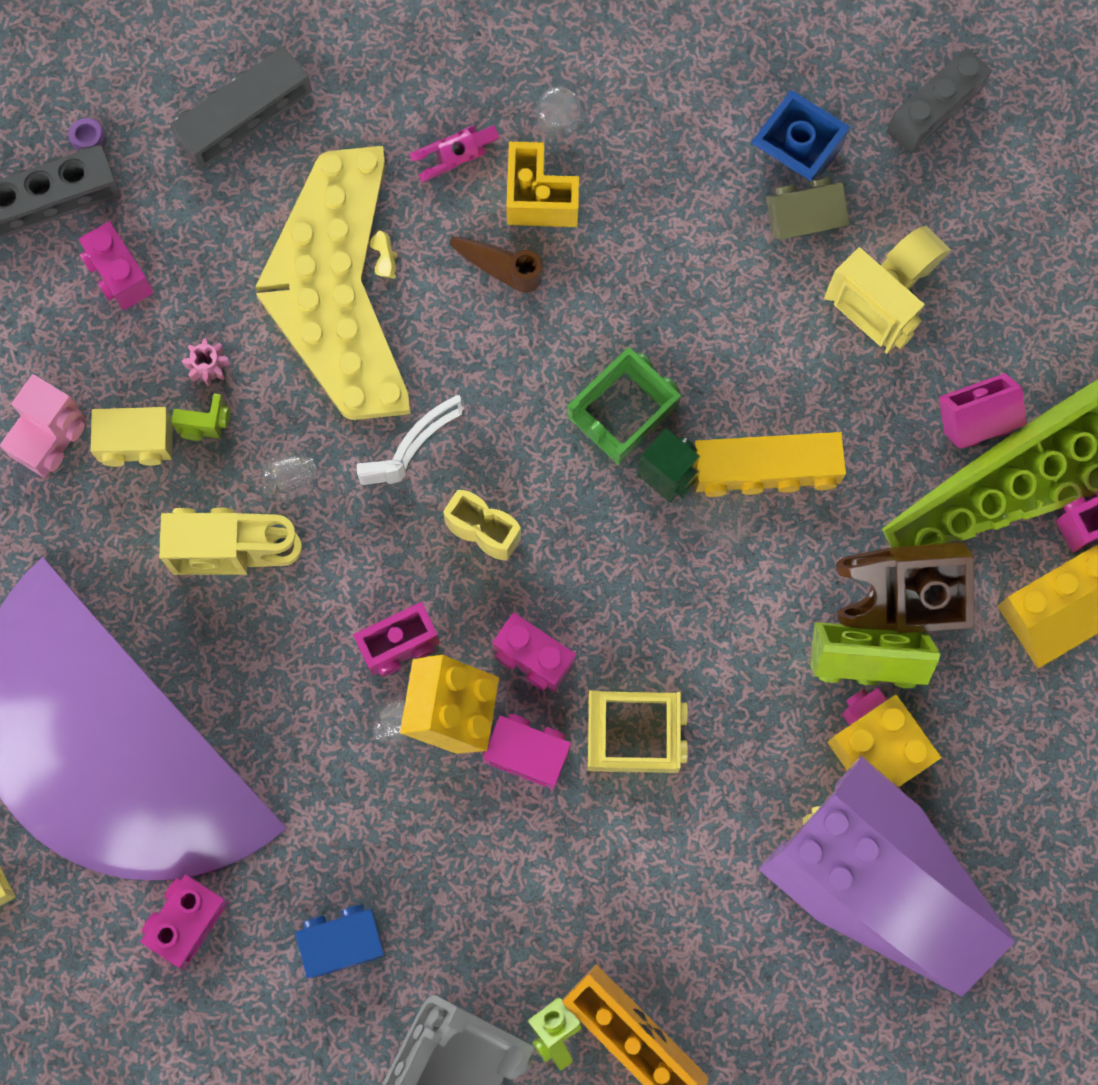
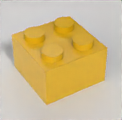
M445 655L413 659L400 734L456 754L487 751L499 677Z
M897 694L836 734L827 742L847 771L862 756L897 787H900L942 758Z

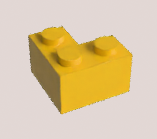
M509 141L507 225L577 227L579 176L544 175V143Z

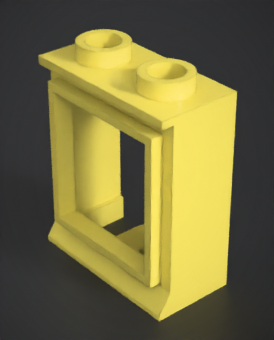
M860 247L835 270L824 296L826 300L835 301L834 306L880 347L885 345L887 347L884 351L886 354L895 346L899 349L903 348L915 334L913 331L922 321L918 316L925 305Z
M589 690L587 771L678 773L681 763H687L688 745L687 740H681V725H687L688 708L687 703H681V692H604ZM606 702L667 703L666 758L606 757Z

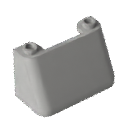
M432 995L421 1006L382 1085H501L504 1077L513 1080L519 1075L526 1073L531 1064V1054L535 1047L436 995Z

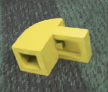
M922 226L901 240L886 255L887 259L881 266L909 290L919 278L928 276L951 249L927 226Z

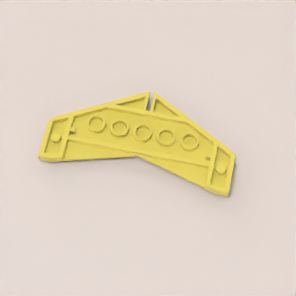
M383 146L328 151L317 158L255 286L257 291L290 288V290L256 293V295L340 413L345 418L351 420L411 414L408 391L361 281L380 185L382 184L385 172Z

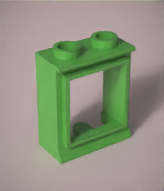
M630 347L567 405V417L618 465L667 416L679 407L681 399L678 386L666 376L662 378L653 370L654 366L647 356L641 352L636 354ZM625 373L661 408L625 443H620L586 410Z

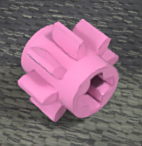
M203 338L202 344H198L195 347L192 345L188 346L190 358L183 359L182 363L185 368L192 369L188 374L192 382L201 378L206 386L210 387L212 380L217 378L225 379L222 369L223 367L230 366V361L228 357L221 356L224 349L220 343L213 347L208 344L206 338ZM205 359L207 362L212 361V363L207 365L204 362L201 363V361Z

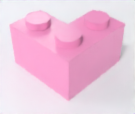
M32 374L11 403L20 414V418L4 438L0 447L9 457L45 478L49 471L53 472L60 466L64 458L63 452L71 441H76L81 436L85 428L84 422L86 418L69 395Z

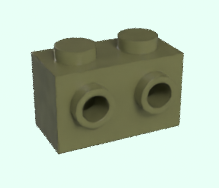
M823 177L809 181L810 187L797 190L796 184L776 187V194L766 196L773 238L782 240L850 225L843 182H831V177Z

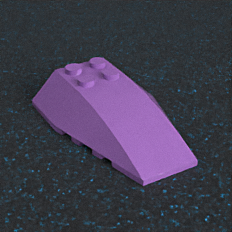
M862 756L837 781L834 793L789 842L784 840L759 867V870L817 921L962 997L1016 942L988 900L976 887L968 872L954 856L941 834L939 835L924 810Z

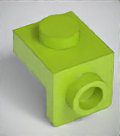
M214 393L210 413L173 409L171 423L176 432L180 433V436L187 440L201 441L202 437L220 439L222 428H228L231 411L230 407L226 406L222 394Z
M557 998L527 1021L537 1038L532 1042V1045L545 1063L552 1059L559 1070L562 1071L573 1063L564 1041L581 1029V1024L575 1015L562 1003L563 1000Z

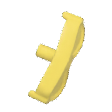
M378 231L369 242L371 248L381 253L374 268L375 274L380 277L395 279L396 265L394 259L398 257V253L392 251L388 234Z

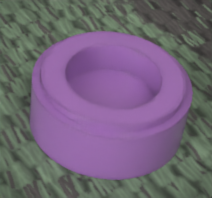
M79 119L69 129V140L76 151L87 146L95 147L102 145L103 147L105 144V132L101 124L94 119Z

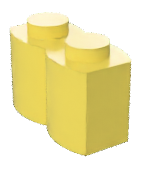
M457 490L443 511L445 524L453 534L461 539L477 542L478 546L486 554L495 559L508 560L521 540V527L512 516L497 509H489L480 497L469 491Z

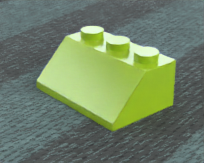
M814 623L810 667L813 675L819 677L824 682L837 683L841 679H855L856 682L869 686L878 685L879 681L894 682L895 686L901 688H915L916 684L928 685L939 662L940 652L927 631L898 633L894 630L859 629L842 624Z

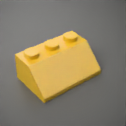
M1098 544L1011 594L997 605L1037 669L1098 634Z

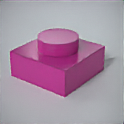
M879 688L869 694L865 689H862L846 700L849 707L842 713V716L850 726L887 701Z

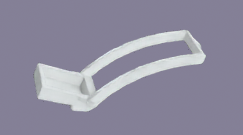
M456 395L441 403L421 418L407 433L399 445L393 460L357 463V475L360 484L367 485L381 482L392 484L400 482L406 476L405 470L409 461L425 440L436 430L462 415L465 407L460 395ZM458 404V409L438 419L415 439L422 429L434 418Z

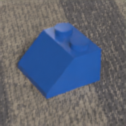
M790 90L754 137L751 144L812 181L826 171L841 151L850 126L793 90Z

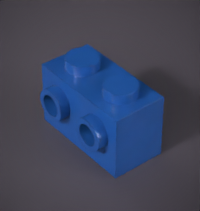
M363 904L341 910L342 917L327 922L325 916H320L302 922L304 929L295 931V936L307 979H314L386 957L374 910H364Z

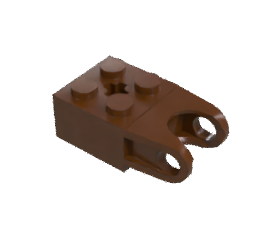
M964 542L890 547L847 556L836 562V570L840 576L863 580L871 584L870 591L864 599L838 610V622L844 626L859 629L894 630L898 633L974 628V556Z

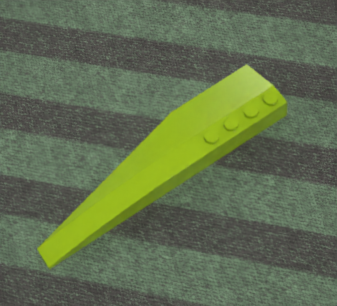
M1098 379L989 449L882 528L890 547L945 544L956 540L964 541L976 537L975 534L989 529L997 530L1009 526L1011 522L1020 519L1027 520L1063 508L1079 498L1096 495L1098 491Z

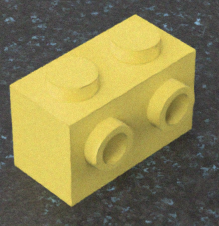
M166 407L92 409L91 453L98 462L111 467L123 466L125 461H139L140 464L152 466L161 464V460H172V416Z

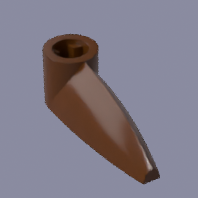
M458 236L451 237L449 245L457 252L506 285L523 293L532 292L540 286L542 281V261L534 251L521 250L513 253L482 241ZM527 268L532 270V273L527 272L525 275L520 273V271H525Z

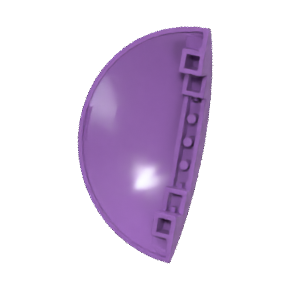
M44 557L24 574L0 607V798L16 820L33 837L53 852L93 871L120 878L151 881L180 879L185 874L190 877L198 876L224 868L264 847L287 829L243 778L232 769L109 633L89 607Z

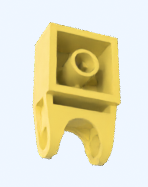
M175 508L173 513H161L159 558L173 575H247V567L286 566L294 563L301 555V540L295 533V528L291 521L281 515L233 513V510L229 508H213L210 510V513H196L194 509ZM280 524L285 526L286 528H277L271 526ZM286 538L283 542L274 544L278 539ZM294 543V549L291 554L285 557L276 555L285 552Z

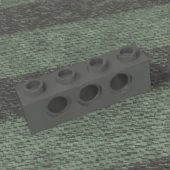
M102 145L83 147L75 154L63 158H52L40 166L29 170H17L8 177L0 179V238L122 196ZM83 176L80 181L71 183L74 177ZM49 187L46 193L37 195L39 190ZM15 199L13 204L6 207L3 206L8 200Z

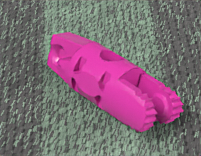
M472 125L454 135L413 151L409 155L413 162L425 159L428 155L436 152L441 164L436 167L427 168L419 174L420 180L423 183L463 163L485 155L486 152L483 146L496 141L500 137L494 125L479 132ZM452 145H457L460 148V155L454 154Z

